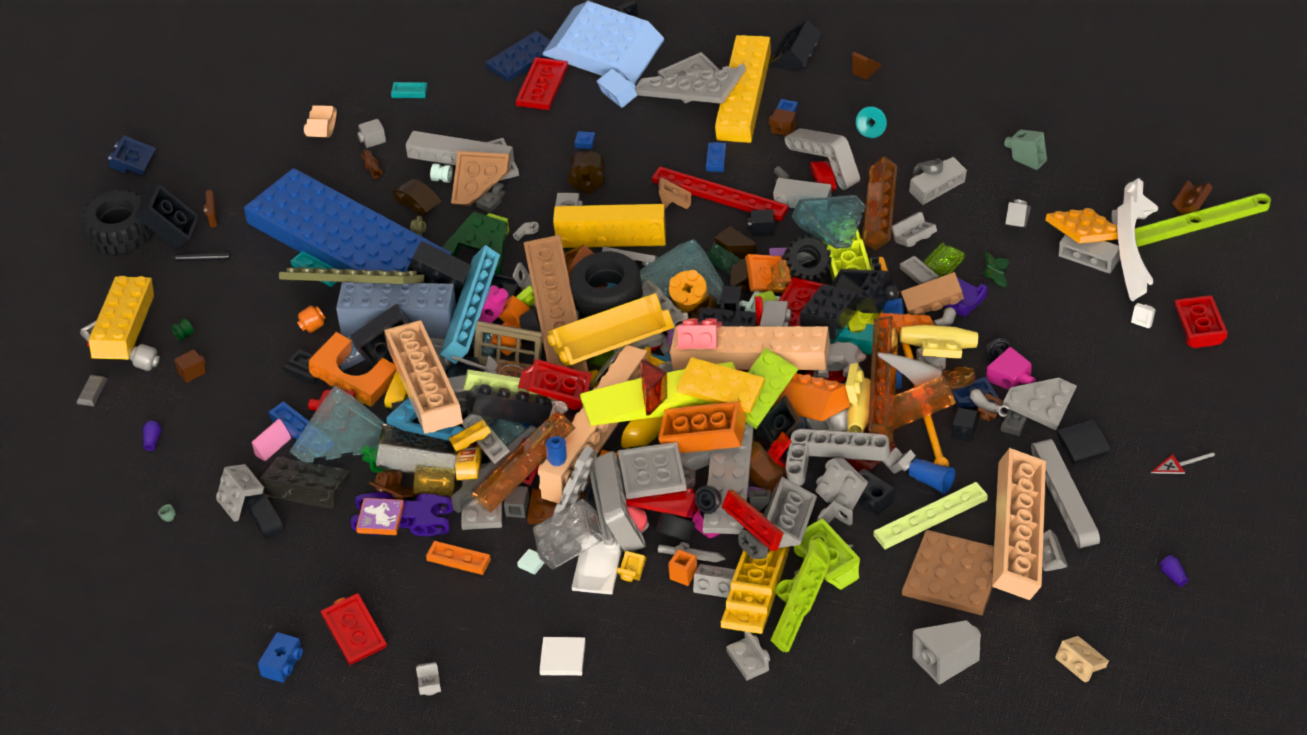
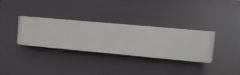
M1049 439L1032 443L1031 451L1033 457L1046 461L1045 482L1077 547L1083 548L1099 544V532L1053 440Z

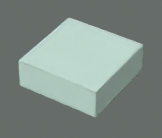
M528 549L517 564L519 568L535 575L546 562V556Z

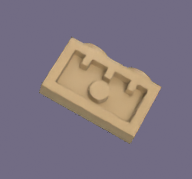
M1079 636L1063 640L1055 656L1059 662L1084 682L1089 681L1093 672L1106 668L1109 660Z

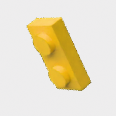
M481 420L450 437L449 440L457 452L458 450L468 448L471 443L477 440H483L491 431L485 421Z

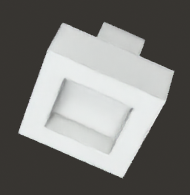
M1137 303L1131 323L1150 328L1155 309L1152 306Z

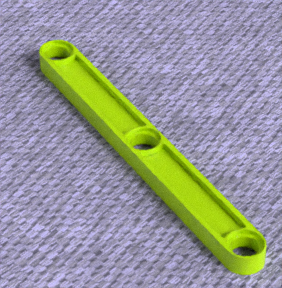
M1257 194L1135 228L1137 247L1267 211L1270 208L1271 199L1266 194ZM1258 201H1264L1266 204H1259ZM1191 220H1198L1199 222L1193 223Z

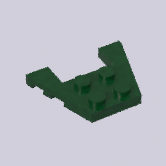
M473 212L442 248L451 252L452 256L455 257L460 246L480 251L486 245L500 254L494 273L501 275L507 223Z

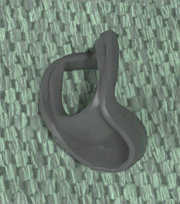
M936 158L935 160L918 163L913 169V176L920 175V170L930 175L941 173L943 171L942 160Z

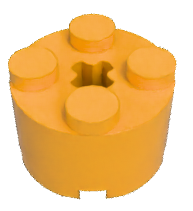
M695 270L680 272L670 279L669 293L672 303L683 312L688 313L709 296L704 278Z

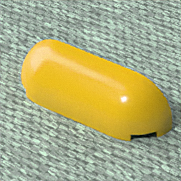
M663 416L631 420L623 432L621 447L629 449V447L647 446L659 435Z

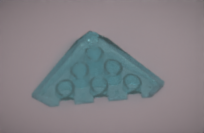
M856 195L799 199L791 217L801 229L818 239H822V241L836 249L851 248L853 243L851 239L856 235L858 229L856 225H859L862 218L860 214L864 212L866 206Z
M695 239L676 246L640 270L642 283L650 280L661 289L665 296L671 297L669 293L670 279L680 272L695 270L704 278L709 296L712 294L717 298V304L721 303L722 287L725 285L705 251Z
M334 386L297 439L290 453L306 463L314 462V458L323 456L326 457V460L340 458L341 454L353 452V455L363 454L361 449L364 445L375 449L380 442L392 445L399 434L352 395Z

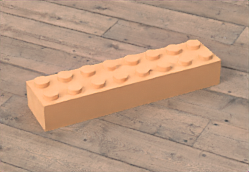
M422 321L384 330L388 350L424 434L462 424L460 404Z
M676 326L670 356L673 369H686L690 358L693 357L714 364L733 362L736 370H750L763 350L768 348L797 367L798 370H826L830 348L828 327L721 326L717 328L718 348L678 349Z
M1009 448L998 463L992 587L1030 600L1042 585L1046 461Z

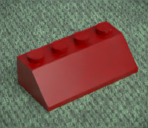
M692 489L626 499V503L629 506L693 518L698 509L695 503V490Z

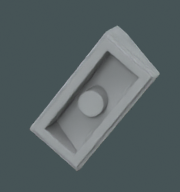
M1051 530L1043 533L1042 567L1044 571L1068 567L1058 538Z

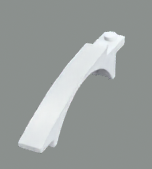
M1139 178L1126 185L1124 189V204L1118 207L1117 222L1120 259L1126 287L1132 301L1147 293V283L1149 285L1153 284V278L1144 266L1137 249L1135 223L1137 219H1146L1148 215L1158 211V206L1143 195V181Z

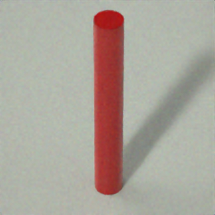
M761 296L755 297L756 327L760 326L763 312V298Z

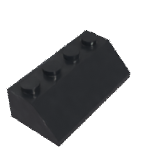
M485 384L481 386L474 385L466 395L470 412L473 415L547 427L553 407L550 399L540 394L537 396L529 395L524 391L517 393L506 388L495 389Z

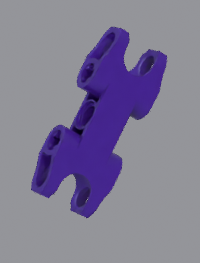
M374 492L356 496L355 503L356 508L361 511L363 504L361 501L364 498L394 500L395 498L389 493ZM420 494L416 497V501H404L399 528H410V531L417 536H434L448 533L450 531L449 520L436 516L453 512L452 499L435 494ZM444 503L448 506H440L439 504ZM359 515L351 517V527L355 531H357ZM435 525H442V526H444V527H443V528H439V527H436Z

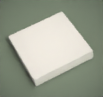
M543 637L540 675L582 676L585 638Z

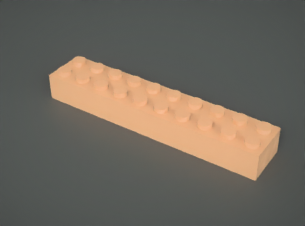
M626 345L622 352L618 353L615 362L611 363L606 375L602 376L597 388L593 390L648 377L647 351ZM584 407L579 413L577 412L573 422L567 426L562 436L566 441L567 459L565 463L561 466H553L546 459L539 466L538 475H540L539 489H541V498L560 504L564 488L568 479L571 478L576 461L586 445L593 448V451L598 454L619 422L590 426Z

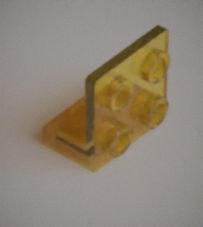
M416 461L413 493L453 496L455 464Z

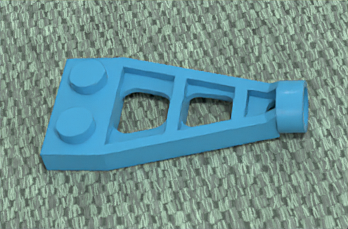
M409 397L387 417V424L401 430L450 441V437L465 430V428L460 426H454L424 434L421 424L412 422L417 418V415Z

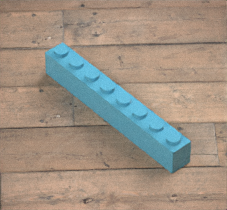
M486 245L472 259V266L466 276L440 355L454 364L458 361L452 359L453 355L462 358L469 351L476 324L500 254Z

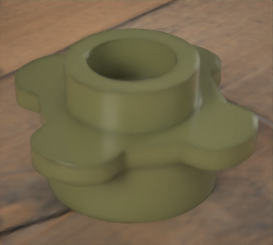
M418 216L417 220H412L410 225L411 231L422 237V233L426 231V223L422 221L421 216Z

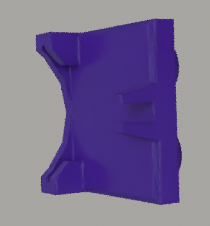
M957 277L964 299L957 304H949L944 307H952L957 314L966 317L987 297L988 287L981 284L977 288Z

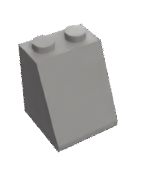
M967 620L916 629L913 631V659L940 685L979 661L980 631Z

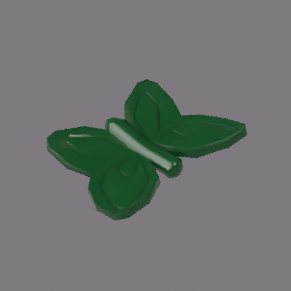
M985 252L988 264H986L987 268L983 270L984 276L993 279L994 283L1000 287H1007V281L1003 276L1005 272L1002 270L1009 266V260L1004 258L994 259L992 255Z

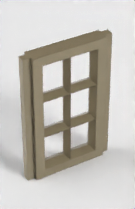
M477 321L474 357L479 359L480 365L486 366L488 357L481 356L482 346L497 348L496 358L492 359L500 367L507 364H517L525 370L531 365L519 363V353L534 355L533 363L535 359L541 360L543 332ZM483 332L497 335V345L482 342ZM501 336L516 338V348L501 346ZM520 339L534 341V352L520 349ZM500 349L515 352V362L500 359ZM514 365L502 368L504 371L520 374L522 372L520 367Z

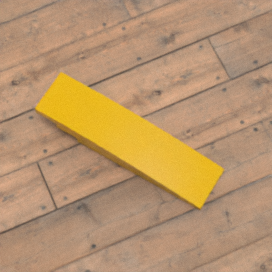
M790 546L778 548L777 551H771L768 548V554L764 559H753L743 550L731 581V590L726 600V609L721 620V628L763 633L776 595L775 589L780 582Z

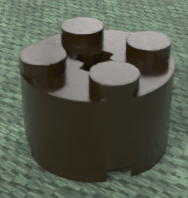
M581 151L574 154L570 160L569 184L585 194H591L600 188L604 182L605 174L603 157L593 151H588V153H582Z

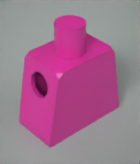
M494 285L489 287L478 321L492 323L502 313L508 297V292L505 289H499Z
M1011 347L987 367V380L1007 390L1010 387L1036 382V379L1031 376V363Z

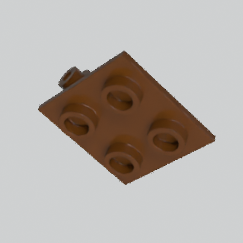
M399 469L379 472L376 480L369 482L370 485L375 486L376 490L390 492L397 499L422 494L420 491L400 484L403 473Z

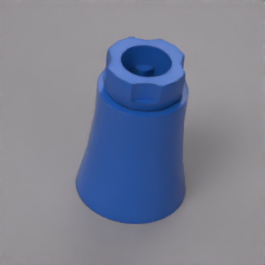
M915 458L910 464L909 476L933 487L942 494H946L953 485L955 469Z

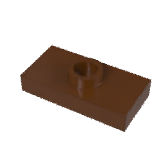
M212 190L206 191V204L203 207L211 228L217 225L214 194Z

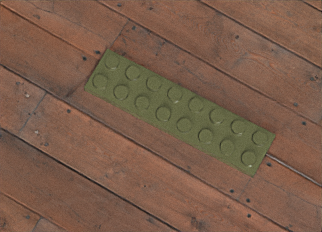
M297 267L286 268L287 271L279 272V279L388 284L424 282V275L417 274V271H370V269L341 270L339 268Z

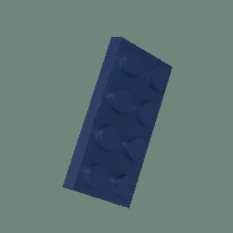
M535 31L486 61V68L509 82L530 69L535 57L548 58L543 55V52L551 40Z

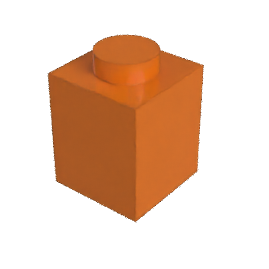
M678 549L669 562L670 580L689 586L697 570V557Z

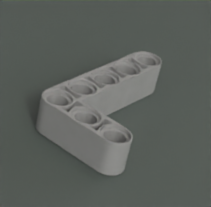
M802 128L785 136V143L790 150L828 157L836 182L842 190H846L860 181V175L853 154L844 136Z
M797 429L792 433V442L789 445L786 462L787 480L798 486L804 484L809 456L885 460L890 456L889 438L886 435L874 433Z
M614 451L595 458L601 506L606 524L624 552H634L646 547L644 537L627 509L621 468L617 455Z

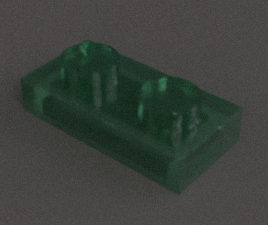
M717 243L713 244L705 258L730 275L731 267L742 260Z

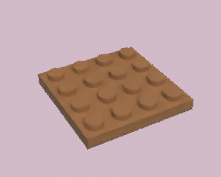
M926 530L902 589V595L983 616L993 589L994 546Z

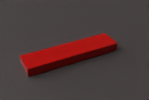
M728 490L722 509L771 551H777L784 533L734 490Z

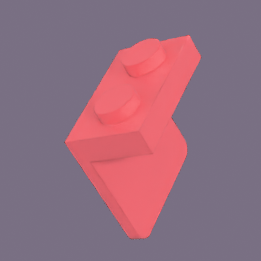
M697 318L684 320L683 323L677 325L678 349L718 348L717 328L722 326V322H717V318H707L702 320V322H698Z

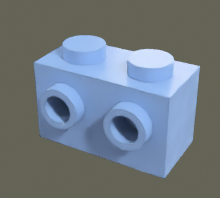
M611 69L597 80L602 93L621 108L637 96L634 83L631 80H626L621 72L617 73L614 69Z

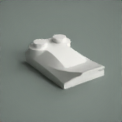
M588 534L581 539V550L572 584L573 591L613 594L617 577L616 570L617 567L619 568L623 552L615 536L614 544H609L608 546L604 544L602 535Z

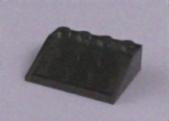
M382 424L376 466L383 470L399 469L404 473L413 471L425 476L434 474L442 478L455 477L458 451L456 452L448 440L412 433L392 425Z

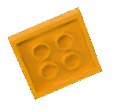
M1085 208L1084 210H1070L1068 212L1056 211L1046 215L1045 221L1077 243L1118 239L1117 225L1110 223L1105 217L1095 213L1093 209Z

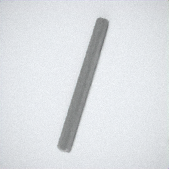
M593 451L592 457L594 459L597 458V454L595 451ZM593 461L589 468L591 469L590 479L603 541L608 546L609 544H614L615 540L603 517L595 462Z

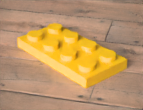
M691 357L676 389L678 393L716 404L740 401L744 412L751 413L764 386L765 378Z

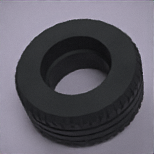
M604 251L591 254L579 261L570 274V288L575 307L587 317L640 299L643 294L641 273L638 265L628 256L618 252ZM604 283L617 284L616 286L606 289L595 288L596 286Z

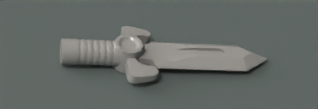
M680 542V545L676 547L660 544L658 546V553L674 555L679 549L696 555L697 560L719 562L726 559L718 552L689 548L690 545L685 542Z

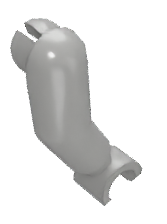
M974 389L970 393V398L976 406L988 412H998L1000 416L1005 417L1008 414L1003 413L1001 408L1011 409L1008 404L999 406L996 403L989 402L980 389Z

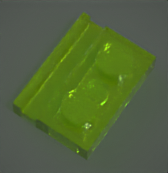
M941 243L923 263L936 273L938 277L950 274L965 258V253L951 246L947 247L945 243Z

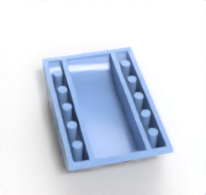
M586 1L572 9L544 50L543 55L555 60L568 61V64L601 76L614 69L617 73L621 72L626 80H631L635 85L663 43L664 37L646 20Z

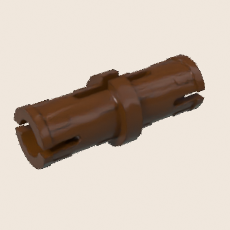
M364 150L365 155L361 153V158L365 162V168L370 171L373 178H379L378 172L382 175V170L378 166V160L373 157L370 150Z

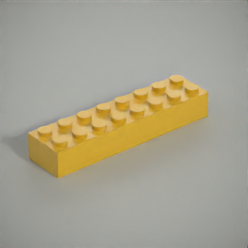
M736 35L729 67L730 69L738 68V65L744 64L746 70L724 103H720L715 124L716 139L718 141L752 142L771 56L770 37Z

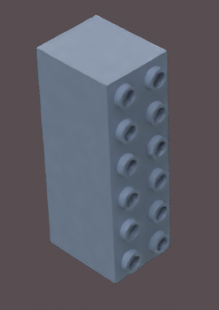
M342 282L336 307L341 335L350 337L351 334L395 304H398L412 322L422 321L429 338L445 339L457 305L454 284Z

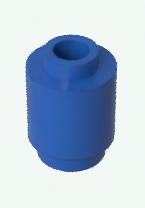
M559 436L551 437L546 441L547 460L553 466H561L567 459L566 441Z

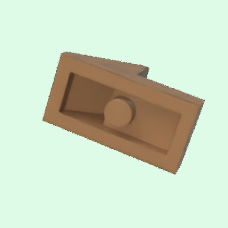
M663 178L659 179V194L664 208L666 209L673 202L678 206L688 209L691 205V192Z

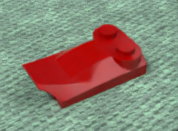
M1212 295L1174 300V305L1186 334L1187 345L1193 348L1215 346L1223 343L1227 338L1226 327Z
M535 359V362L530 367L522 370L518 388L563 401L570 409L580 410L583 408L580 394L588 392L592 374Z

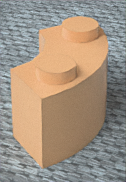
M313 106L312 111H310V118L307 119V124L304 125V134L307 137H330L334 130L337 109L333 106Z

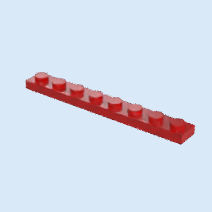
M659 167L652 176V183L659 185V179L663 178L691 192V195L750 213L751 210L773 209V220L780 222L789 211V205L667 168Z

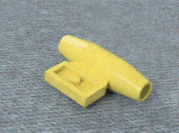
M915 325L901 327L899 339L902 343L921 347L923 356L961 358L962 349L977 347L978 332L950 326Z
M858 363L850 364L845 386L850 402V407L847 410L848 432L863 433L871 417L874 401L873 384L870 379L864 378L863 370L859 369Z

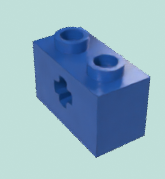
M279 632L275 634L258 662L262 677L284 683L287 676L291 675L296 661L302 656L303 649L301 648L299 638Z

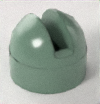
M167 504L159 509L158 515L162 520L170 522L176 516V512L171 504Z

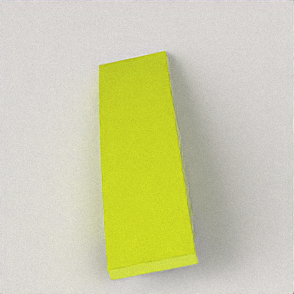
M854 221L818 227L820 239H822L821 243H826L828 245L826 250L831 251L829 257H832L829 271L833 281L840 269L871 270L863 240L860 238L859 231L856 230ZM840 227H844L847 232H842ZM829 229L832 234L828 235L825 230ZM857 311L848 323L849 331L853 333L862 332L867 324L880 326L877 319L879 314Z
M733 362L718 364L735 369ZM685 369L626 381L580 394L590 426L661 417L664 415L665 409L716 403L677 392V385Z

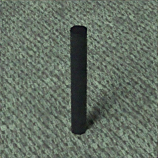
M230 252L175 254V260H230Z

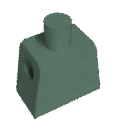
M1019 130L1013 137L1006 138L1004 145L1012 149V157L1015 161L1035 170H1038L1047 161L1043 132Z

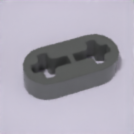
M742 530L739 533V545L751 558H766L768 547L748 530Z

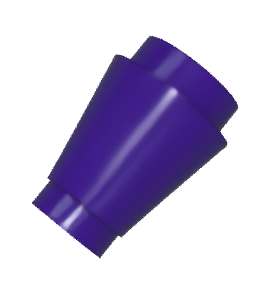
M148 421L142 428L143 448L147 451H153L162 429L158 422Z
M1170 555L1161 561V571L1178 587L1185 585L1189 581L1178 558Z

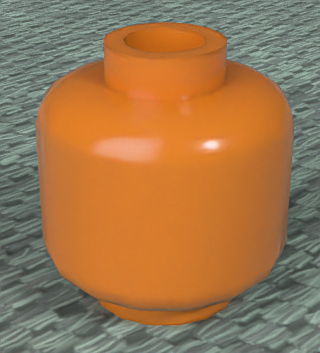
M310 305L298 313L299 321L297 323L302 331L307 330L309 333H313L324 325L325 316L318 306Z

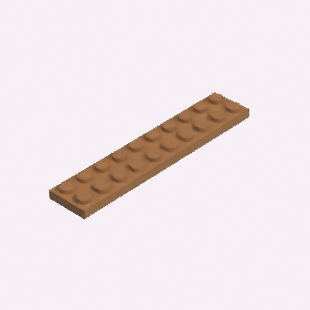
M556 235L524 242L541 332H543L547 362L589 373L586 360L565 366L554 351L553 346H550L547 340V331L578 321L561 237Z

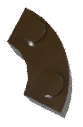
M408 179L392 190L395 200L402 206L410 207L418 216L427 213L442 202L432 189L416 179Z

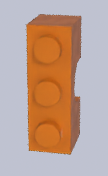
M513 295L506 300L502 313L498 317L504 321L502 325L521 328L519 318L523 313L529 311L530 307ZM492 335L490 344L497 345V335ZM501 336V346L516 348V338ZM500 349L507 356L513 352Z

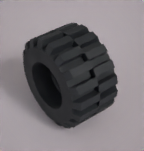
M803 235L802 238L798 236L795 241L792 240L782 257V264L785 267L784 273H789L788 278L790 280L792 277L819 282L824 277L830 267L832 257H829L831 251L826 250L828 245L821 243L822 239L816 240L814 235H811L810 238H808V235ZM801 252L811 254L816 260V267L805 268L800 265L797 260V254Z

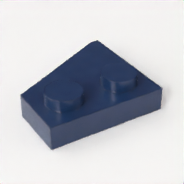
M986 377L977 379L966 387L950 389V394L957 406L962 408H978L970 398V393L974 389H980L983 395L988 393L999 398Z

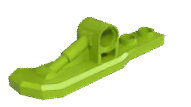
M813 538L809 541L808 552L795 577L792 580L781 581L775 589V593L786 603V606L770 641L782 652H789L802 620L811 610L829 568L830 553L827 545L820 538Z

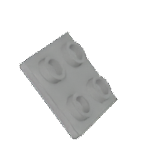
M245 464L224 467L216 499L235 522L239 520L245 496L262 494L264 487Z

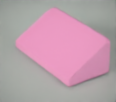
M280 419L276 420L252 441L255 456L264 461L291 439L288 430Z

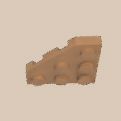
M458 151L451 204L471 206L509 173L511 156L500 153Z

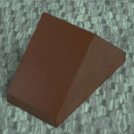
M856 52L852 54V73L865 80L873 75L882 65Z

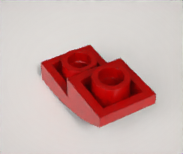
M810 162L813 180H816V183L831 184V191H836L837 186L829 162Z

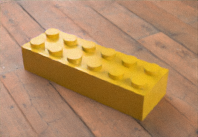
M664 204L555 206L553 221L555 236L560 235L563 248H577L583 244L586 247L666 246Z
M142 276L115 277L89 337L91 358H130L154 298L152 278Z

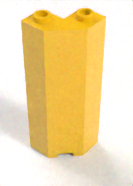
M655 293L547 331V340L549 345L553 346L561 362L568 366L672 329L674 324L669 310L662 311L657 294Z

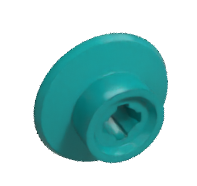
M876 107L863 108L856 117V127L860 134L865 137H879L886 129V117ZM871 118L875 121L873 126L869 123Z

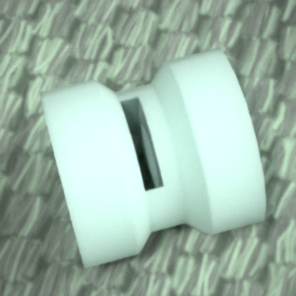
M434 163L431 167V180L451 182L453 175L452 166L445 165L441 167L440 164Z

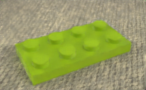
M768 348L763 350L748 371L750 374L765 378L764 386L752 412H745L747 417L746 423L755 429L761 424L798 371L797 367Z

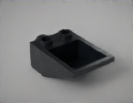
M840 269L831 284L832 287L857 292V311L863 313L880 314L886 302L896 299L899 295V290L894 285L887 271Z

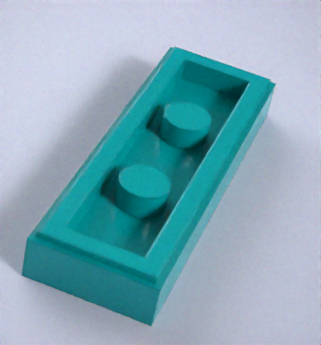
M305 251L300 252L291 260V265L295 268H334ZM321 281L330 287L337 283L335 281Z

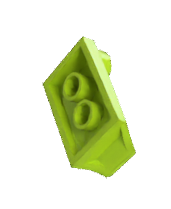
M823 518L808 526L800 545L793 546L795 554L805 558L808 552L809 541L813 538H820L827 545L830 553V564L824 579L840 590L859 579L860 558Z

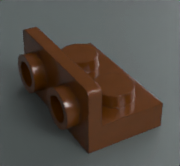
M1188 180L1184 183L1172 204L1181 215L1199 210L1213 187L1209 182L1203 185L1198 184L1194 187Z

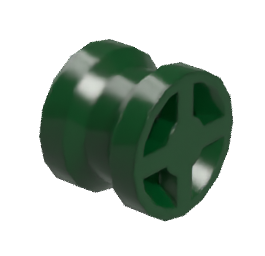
M186 318L181 319L178 324L174 323L171 325V330L179 341L185 339V336H190L194 333L192 325Z

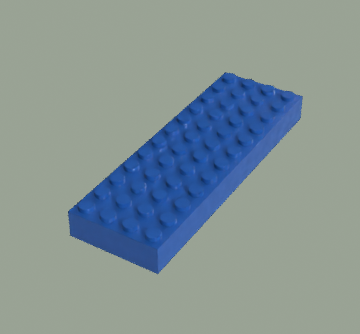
M294 168L244 207L247 223L298 252L305 251L330 266L341 270L370 269V271L401 270V272H405L421 241L452 255L446 249Z

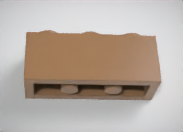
M955 272L901 291L910 315H924L926 312L940 310L943 306L954 305L964 299Z

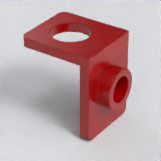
M782 432L772 443L767 454L775 463L786 468L787 461L781 458V456L792 441L786 433Z

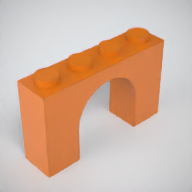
M335 332L309 360V373L339 390L355 391L356 399L360 403L372 407L388 390L396 373V366L382 358L364 375L351 376L343 373L338 367L352 353V340Z

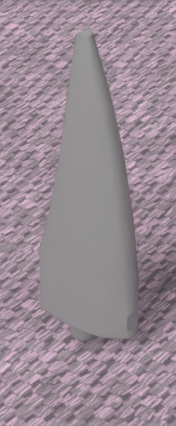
M878 352L880 358L898 369L913 384L925 389L938 384L942 374L940 369L904 356Z

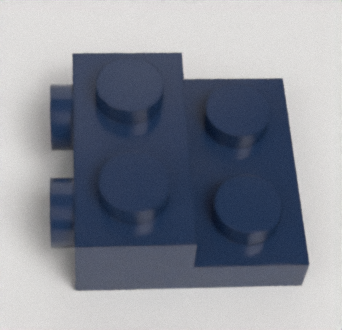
M123 135L120 141L117 140L114 146L115 151L110 153L107 161L110 162L109 167L122 173L130 170L143 176L155 154L156 148Z

